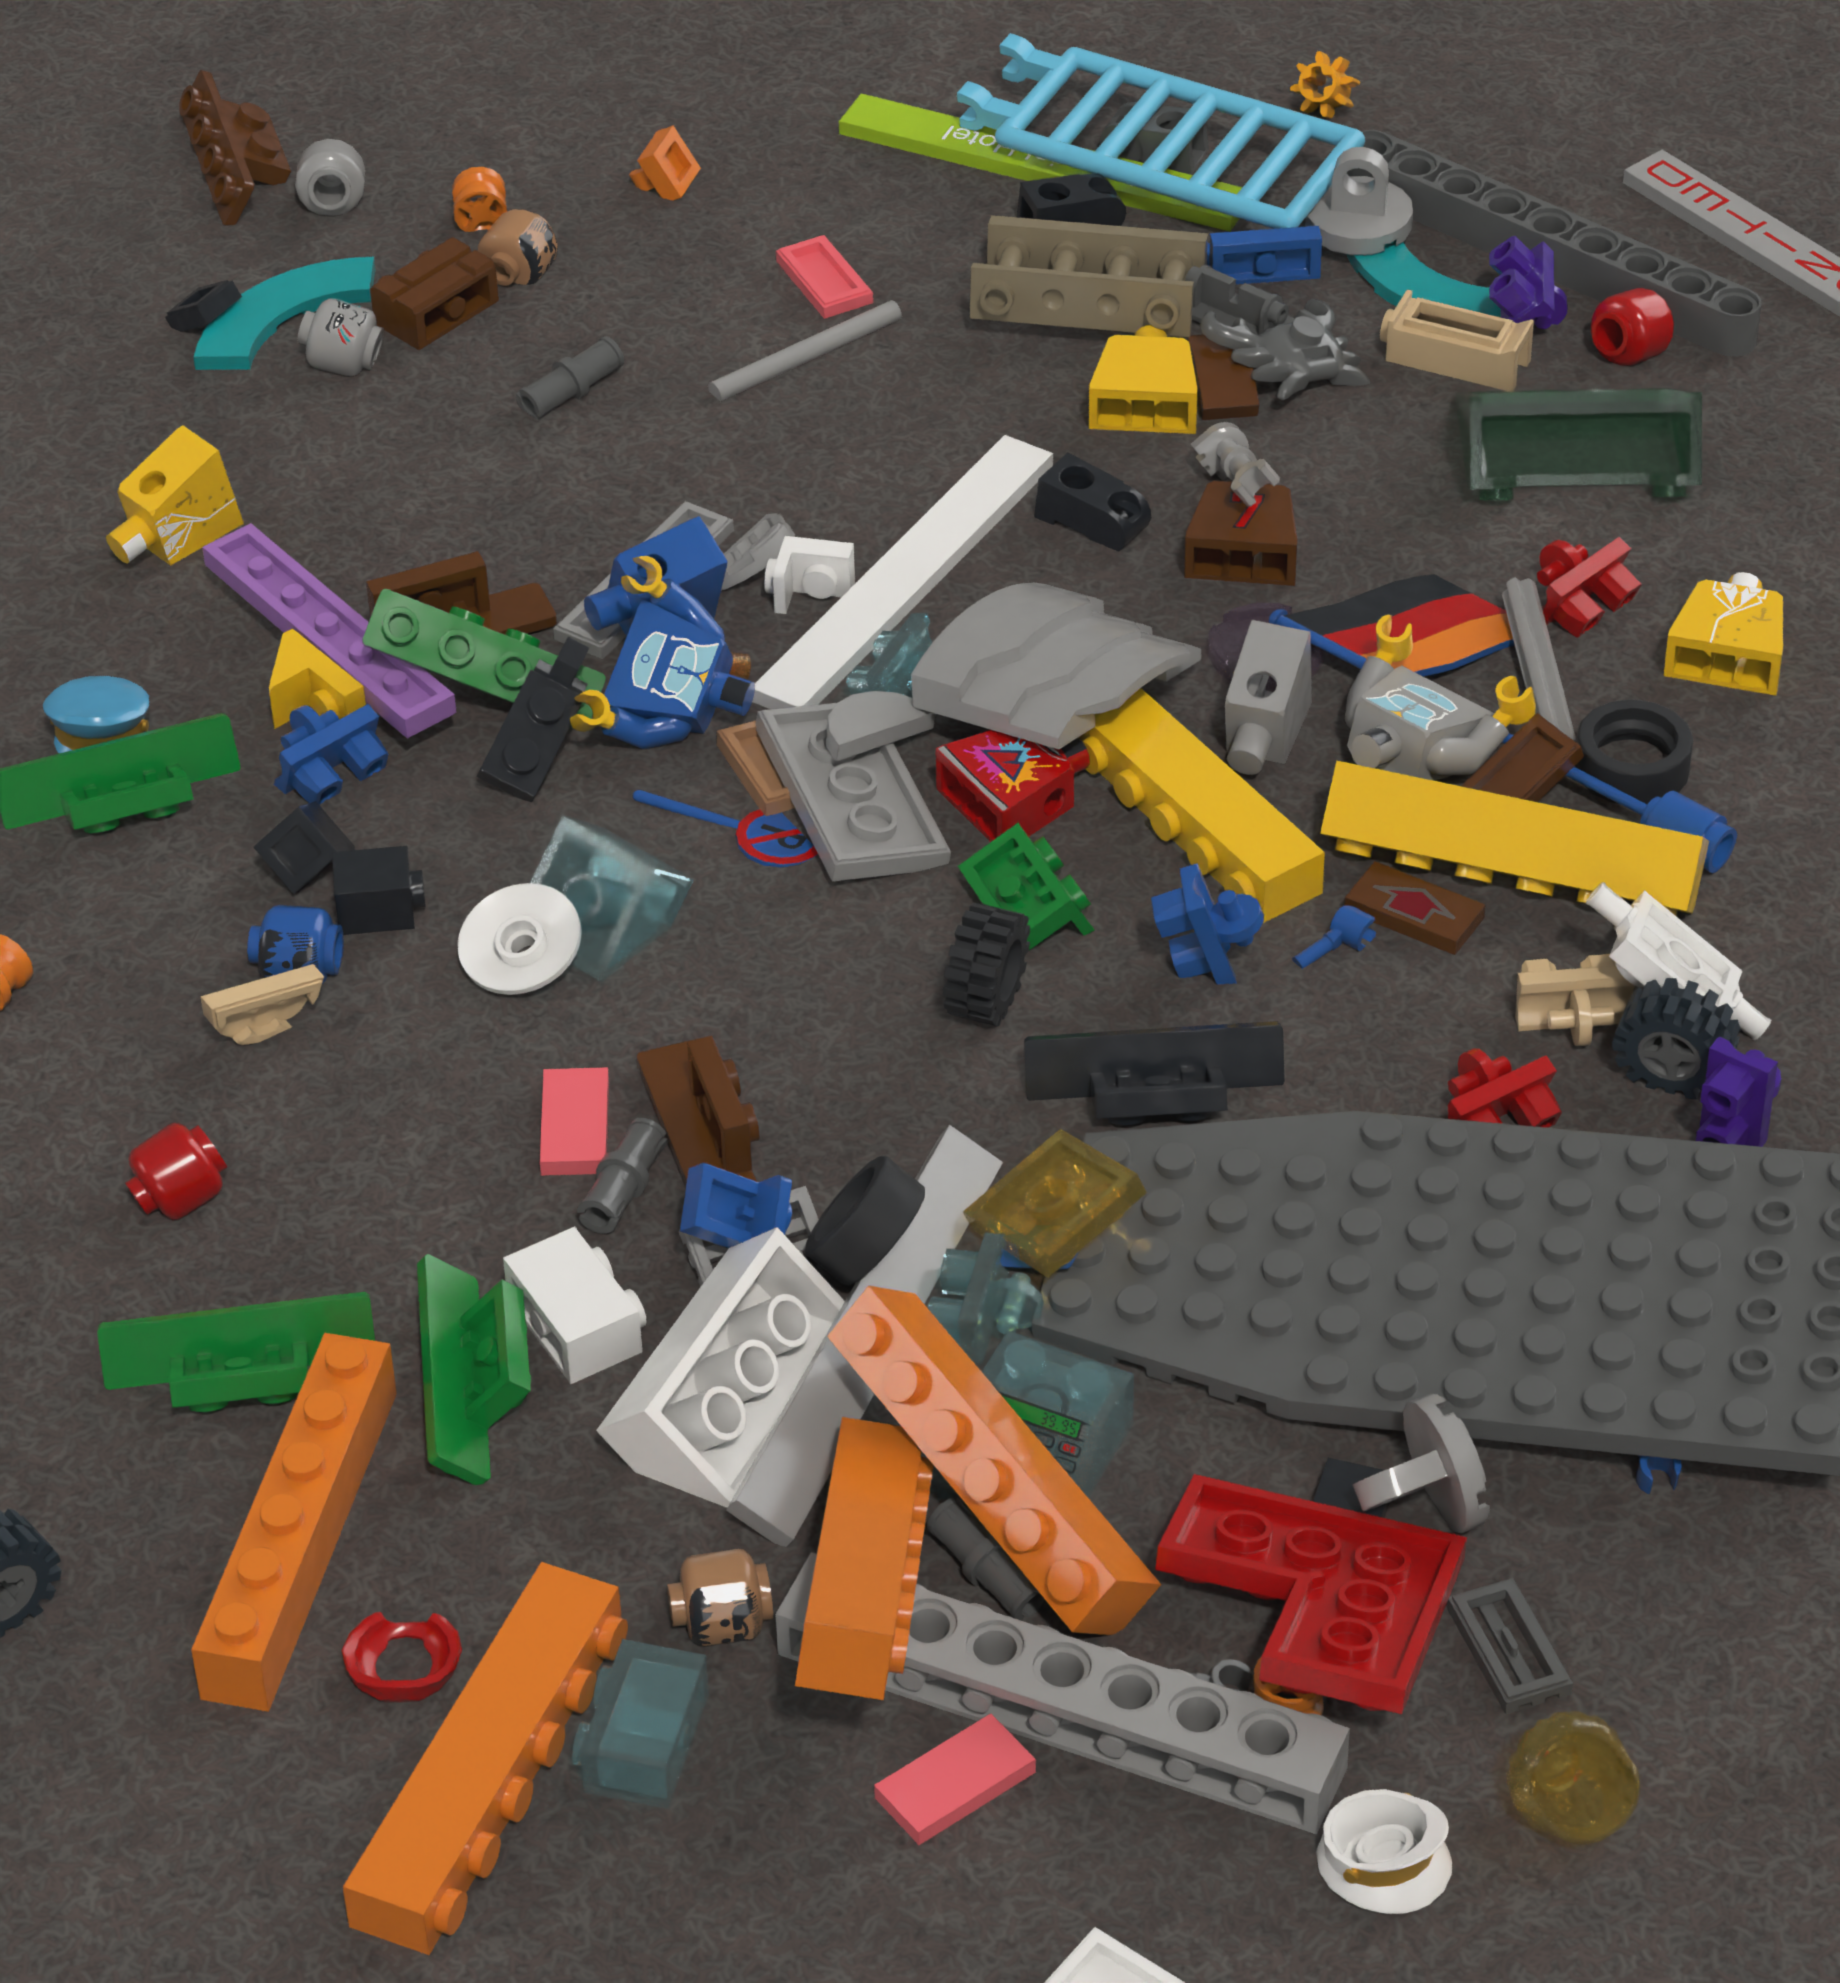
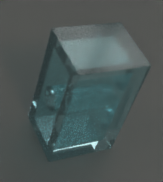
M622 1639L612 1667L603 1665L599 1671L594 1690V1707L596 1710L591 1723L584 1721L580 1723L574 1740L572 1761L574 1765L581 1766L585 1793L669 1809L709 1697L706 1655Z

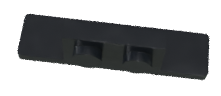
M1278 1021L1028 1036L1024 1039L1026 1096L1029 1101L1091 1097L1097 1119L1108 1118L1110 1123L1118 1125L1138 1124L1144 1122L1148 1115L1172 1114L1175 1119L1183 1121L1203 1120L1209 1118L1212 1111H1228V1088L1284 1084L1283 1028Z

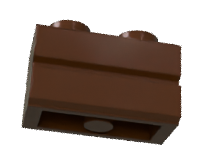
M451 237L432 250L422 252L417 259L397 270L393 275L383 276L370 288L372 311L376 316L377 326L384 328L385 331L417 350L423 349L499 301L496 265H494L493 260L477 250L471 251L470 246L454 237Z

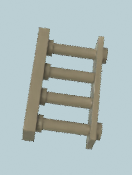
M991 215L988 223L987 264L973 263L971 266L970 319L1136 333L1143 326L1152 325L1157 329H1163L1167 336L1190 337L1194 282L1185 281V278L1191 267L1196 266L1200 268L1203 265H1207L1208 233Z

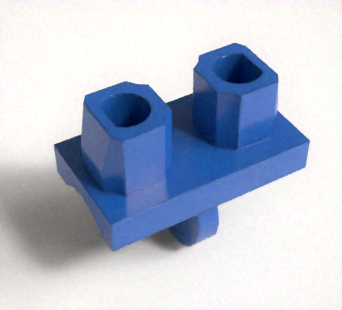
M369 704L341 719L338 718L333 710H329L319 716L307 705L294 709L290 713L292 731L281 737V744L285 749L279 755L282 775L275 779L274 785L284 794L295 789L308 803L316 801L320 805L324 800H328L341 792L343 780L334 771L333 767L345 762L359 781L384 769L388 753L375 734L379 720L378 714Z
M1198 863L1180 868L1182 888L1151 897L1155 923L1162 938L1194 929V933L1169 940L1170 953L1178 977H1194L1212 972L1216 984L1237 983L1236 975L1226 953L1231 948L1230 943H1236V945L1241 947L1252 943L1253 935L1259 931L1264 921L1261 906L1258 900L1251 895L1236 894L1232 890H1226L1219 894L1218 902L1215 904Z

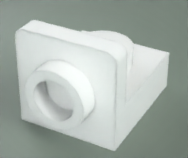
M784 536L778 558H769L765 572V592L774 594V612L787 613L793 592L807 593L819 599L830 596L842 597L855 584L854 543Z

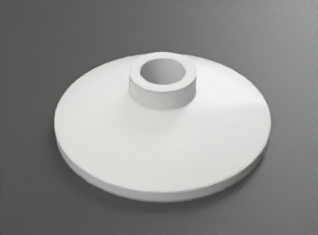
M533 883L505 887L484 898L465 919L458 937L460 962L470 979L488 991L514 995L537 990L559 977L576 956L582 935L580 918L571 901L552 887ZM531 946V947L528 948L527 950H525V951H523V952L517 953L519 950L523 949L524 947Z

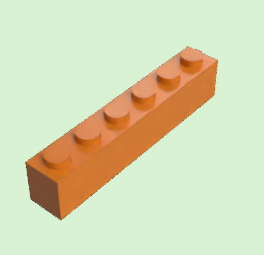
M868 1286L828 1334L829 1340L1071 1632L1114 1635L1124 1629L1162 1584L920 1298L911 1292Z
M324 1333L191 1649L200 1700L269 1712L397 1395L390 1343Z
M842 1417L806 1611L795 1686L884 1700L888 1672L903 1674L934 1465L927 1457L921 1456V1449L902 1426Z
M544 1562L539 1564L343 1885L350 1928L430 1955L442 1933L453 1935L457 1931L466 1912L468 1900L466 1892L476 1876L486 1878L492 1872L500 1852V1835L509 1820L519 1822L525 1816L533 1795L532 1780L541 1765L552 1767L556 1763L564 1745L565 1724L573 1711L582 1714L587 1710L595 1693L597 1684L596 1672L604 1658L611 1661L615 1660L624 1646L628 1623L621 1616L618 1586Z

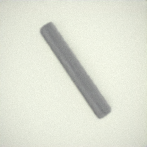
M1514 577L1507 581V589L1503 591L1502 597L1526 689L1529 687L1533 689L1536 703L1535 714L1538 713L1577 742L1536 584L1529 578L1520 581Z

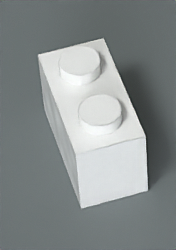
M575 1227L503 1257L505 1281L523 1289L527 1326L570 1384L642 1353L641 1328L646 1326L647 1321L644 1308L638 1296L633 1290L627 1289L624 1291L614 1279L612 1267L603 1250L599 1247L591 1249Z

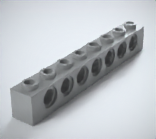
M813 1552L810 1553L775 1614L778 1655L798 1662L817 1554ZM917 1583L903 1674L888 1672L885 1691L975 1721H979L991 1713L1011 1733L1314 1834L1318 1833L1348 1766L1350 1728L1333 1723L1324 1716L1313 1713L1305 1714L1263 1700L1251 1692L1235 1691L1198 1679L1180 1669H1168L1128 1656L1121 1650L1113 1647H1100L1061 1634L1049 1626L1033 1625L996 1613L981 1604L959 1601L929 1591Z

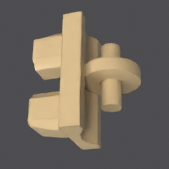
M1610 954L1589 955L1584 961L1580 962V968L1556 970L1555 964L1551 963L1548 959L1525 960L1522 964V972L1518 973L1515 1019L1518 1031L1571 1028L1575 1046L1590 1045L1593 1026L1619 1024L1626 1005L1633 994L1635 985L1621 975L1615 961L1609 957Z

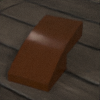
M1204 334L1187 337L1196 377L1202 420L1258 416L1259 399L1255 380L1251 377L1253 367L1234 362L1231 359V354L1235 349L1219 345L1209 340Z

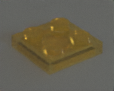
M1059 1129L967 1207L963 1213L973 1231L1049 1278L1061 1266L1070 1262L1076 1253L1105 1228L1119 1220L1125 1211L1147 1192L1137 1173L1064 1130Z

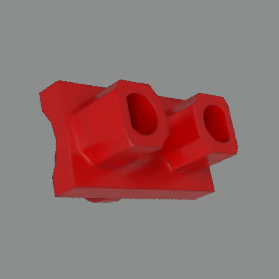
M1620 537L1589 558L1588 551L1583 545L1578 544L1573 547L1568 542L1562 540H1554L1541 550L1539 560L1542 569L1537 572V579L1543 586H1548L1546 590L1547 603L1542 606L1546 625L1556 620L1569 633L1578 638L1585 631L1597 625L1605 613L1590 597L1591 594L1595 593L1613 612H1616L1624 604L1634 599L1642 584L1623 565L1631 548Z
M1473 1048L1459 1056V1076L1448 1081V1089L1452 1096L1455 1097L1447 1105L1448 1119L1503 1124L1499 1117L1511 1112L1519 1125L1549 1128L1556 1124L1562 1114L1552 1091L1548 1087L1557 1070L1547 1055L1512 1071L1511 1064L1505 1056L1491 1060L1485 1052Z

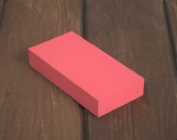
M825 235L776 250V262L824 319L873 303V292Z
M608 1067L543 1069L540 1141L541 1176L596 1174L599 1163L604 1155L607 1154Z
M990 1713L874 1785L875 1799L918 1845H921L1036 1773V1759Z

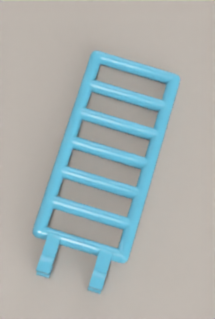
M1011 33L999 45L1000 54L1014 58L1002 70V78L1011 82H1021L1026 78L1039 81L1020 104L995 98L984 87L969 81L957 92V101L971 106L959 118L960 127L969 130H979L984 126L996 129L995 139L1003 147L1092 174H1100L1105 178L1273 229L1298 227L1331 187L1337 158L1343 151L1352 147H1363L1365 143L1363 132L1355 128L1078 47L1067 49L1062 56L1035 49L1027 39ZM1077 69L1101 76L1049 137L1025 131L1027 126ZM1123 83L1147 90L1096 151L1071 144ZM1169 97L1193 103V106L1142 166L1118 159V156ZM1215 111L1240 117V120L1189 180L1164 173ZM1263 124L1288 132L1237 194L1211 187ZM1310 138L1336 146L1285 209L1260 202V199Z

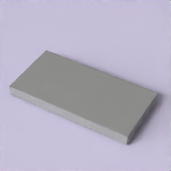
M836 703L757 711L756 731L784 787L788 788L790 799L832 881L913 873L949 864L951 851L893 742L836 762L826 748L828 716Z

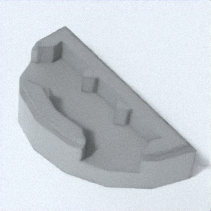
M777 513L766 514L724 553L728 564L721 591L750 578L766 568L769 558H778L784 536L795 537L790 525L785 522L782 515Z
M869 691L852 694L836 703L828 716L826 748L837 762L933 729L936 713L913 707V698L895 692Z

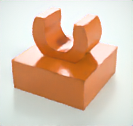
M673 125L655 133L637 160L642 168L631 171L629 177L635 186L641 190L649 191L655 188L661 198L676 200L682 198L701 167Z

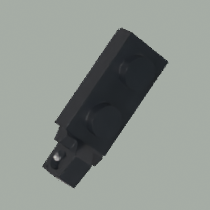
M567 637L553 666L539 659L534 671L530 670L476 777L519 799L529 802L533 801L571 726L570 718L577 714L582 702L576 701L574 697L584 692L588 684L575 678V675L589 647Z

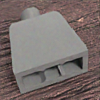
M1256 620L1251 621L1225 701L1226 749L1229 752L1227 761L1234 770L1243 774L1253 775L1262 770L1265 760L1282 764L1286 763L1312 703L1310 631ZM1269 676L1277 683L1274 692L1266 691Z

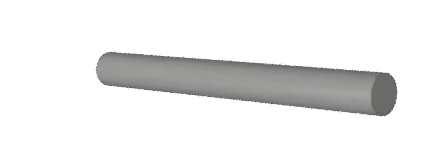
M890 300L708 384L709 392L721 402L900 320L902 317L901 310L895 301Z

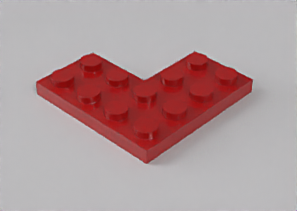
M1194 1474L1158 1545L1155 1570L1179 1575L1182 1579L1192 1583H1213L1246 1591L1260 1599H1280L1286 1601L1261 1657L1260 1681L1284 1686L1295 1693H1314L1352 1702L1370 1711L1385 1710L1402 1714L1463 1565L1467 1537Z

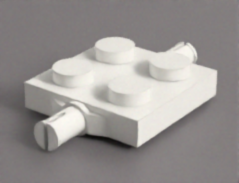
M1604 882L1600 883L1590 894L1586 904L1594 908L1615 926L1614 930L1617 933V938L1609 957L1615 961L1618 971L1626 980L1637 987H1645L1647 982L1656 979L1662 988L1666 978H1677L1678 988L1685 989L1688 980L1699 983L1696 993L1704 996L1709 989L1717 993L1719 997L1715 1005L1719 1007L1728 1003L1733 1010L1730 1020L1738 1019L1740 1029L1752 1038L1753 1041L1757 1040L1765 1032L1771 1023V1019L1765 1017L1742 998L1743 993L1740 992L1738 984L1742 970L1645 890L1631 905L1606 886Z

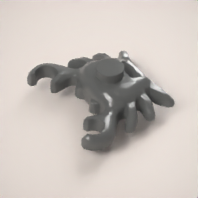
M1316 298L1308 300L1304 309L1297 312L1292 323L1278 324L1272 329L1265 330L1260 335L1253 333L1248 328L1245 320L1240 317L1234 321L1232 327L1216 321V312L1214 311L1205 313L1201 321V331L1209 340L1235 349L1231 354V359L1234 362L1256 368L1251 374L1252 379L1264 382L1281 381L1282 384L1276 393L1277 398L1281 400L1288 399L1292 394L1305 389L1310 381L1329 379L1333 385L1347 386L1370 384V379L1367 375L1356 367L1360 364L1361 358L1353 352H1345L1349 339L1344 335L1335 338L1331 333L1335 325L1336 316L1332 308L1322 300Z

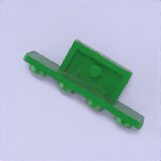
M383 589L380 592L362 638V643L366 647L510 703H514L530 670L534 671L539 659L553 666L558 655L540 649L541 641L531 635L510 628L507 629L504 635L483 627L485 619L475 613L453 606L448 613L389 589ZM583 665L580 666L575 675V678L588 684L585 691L597 690L601 692L606 681V676L603 673ZM582 702L577 714L591 719L593 711L588 704Z
M219 713L0 768V816L2 824L8 830L65 815L74 830L84 828L86 833H99L119 826V818L143 813L146 818H157L175 813L180 809L179 803L194 800L190 783L240 771L241 766L230 718L225 713Z
M426 1254L417 1262L427 1459L430 1464L447 1474L459 1477L473 1485H481L491 1478L488 1429L510 1409L518 1407L531 1391L523 1289L502 1279L479 1300L478 1281L474 1276L430 1254Z
M367 1292L103 1322L99 1324L97 1329L103 1380L107 1390L169 1383L172 1408L188 1406L190 1410L196 1412L219 1410L226 1407L229 1401L257 1398L261 1403L276 1404L294 1399L301 1390L309 1371V1366H311L324 1333L375 1341L371 1299Z

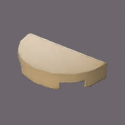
M314 964L207 994L201 996L203 1015L221 1035L233 1038L237 1044L249 1045L259 1043L292 1027L287 1022V1019L300 1012L307 1000L312 1005L315 1003L319 996L324 976Z

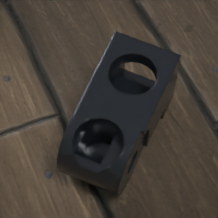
M1075 174L1020 182L1017 218L1121 226L1127 214L1125 204L1108 179L1100 174Z
M1068 452L1038 479L1034 518L1052 525L1060 522L1086 535L1089 540L1118 552L1149 525L1152 517L1149 504L1141 493L1124 484V481Z

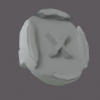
M1352 147L1343 151L1337 158L1332 176V185L1305 218V227L1319 226L1322 246L1331 251L1348 255L1376 254L1385 251V244L1396 240L1397 246L1406 240L1412 230V200L1403 189L1389 182L1388 163L1381 154L1366 147ZM1356 168L1364 169L1370 172L1374 178L1368 176H1348L1347 171Z
M1429 1393L1407 1402L1403 1410L1404 1431L1412 1460L1379 1472L1352 1485L1362 1511L1373 1509L1425 1488L1453 1532L1464 1533L1484 1525L1490 1513V1505L1486 1503L1478 1505L1477 1494L1486 1491L1485 1473L1474 1443L1462 1420L1457 1418L1454 1412L1443 1415L1440 1411V1408L1445 1407L1446 1402L1442 1396Z

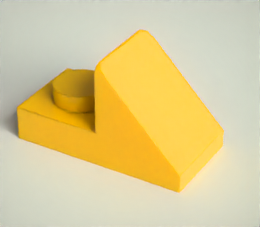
M293 628L282 634L269 685L274 729L289 722L290 713L302 705L311 707L319 716L329 710H333L339 719L366 705L364 686Z

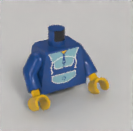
M649 556L633 558L636 564L641 565L646 570V583L640 585L635 579L626 575L621 577L622 587L632 594L648 592L651 595V602L641 599L605 693L603 694L597 690H587L574 697L576 701L586 703L591 707L593 718L590 719L584 715L576 714L570 718L572 727L577 731L586 732L601 726L602 732L607 736L641 749H649L683 741L690 732L704 734L716 708L745 716L754 698L755 683L729 674L733 663V656L725 642L724 630L698 599L671 579L662 580L661 566L654 558Z

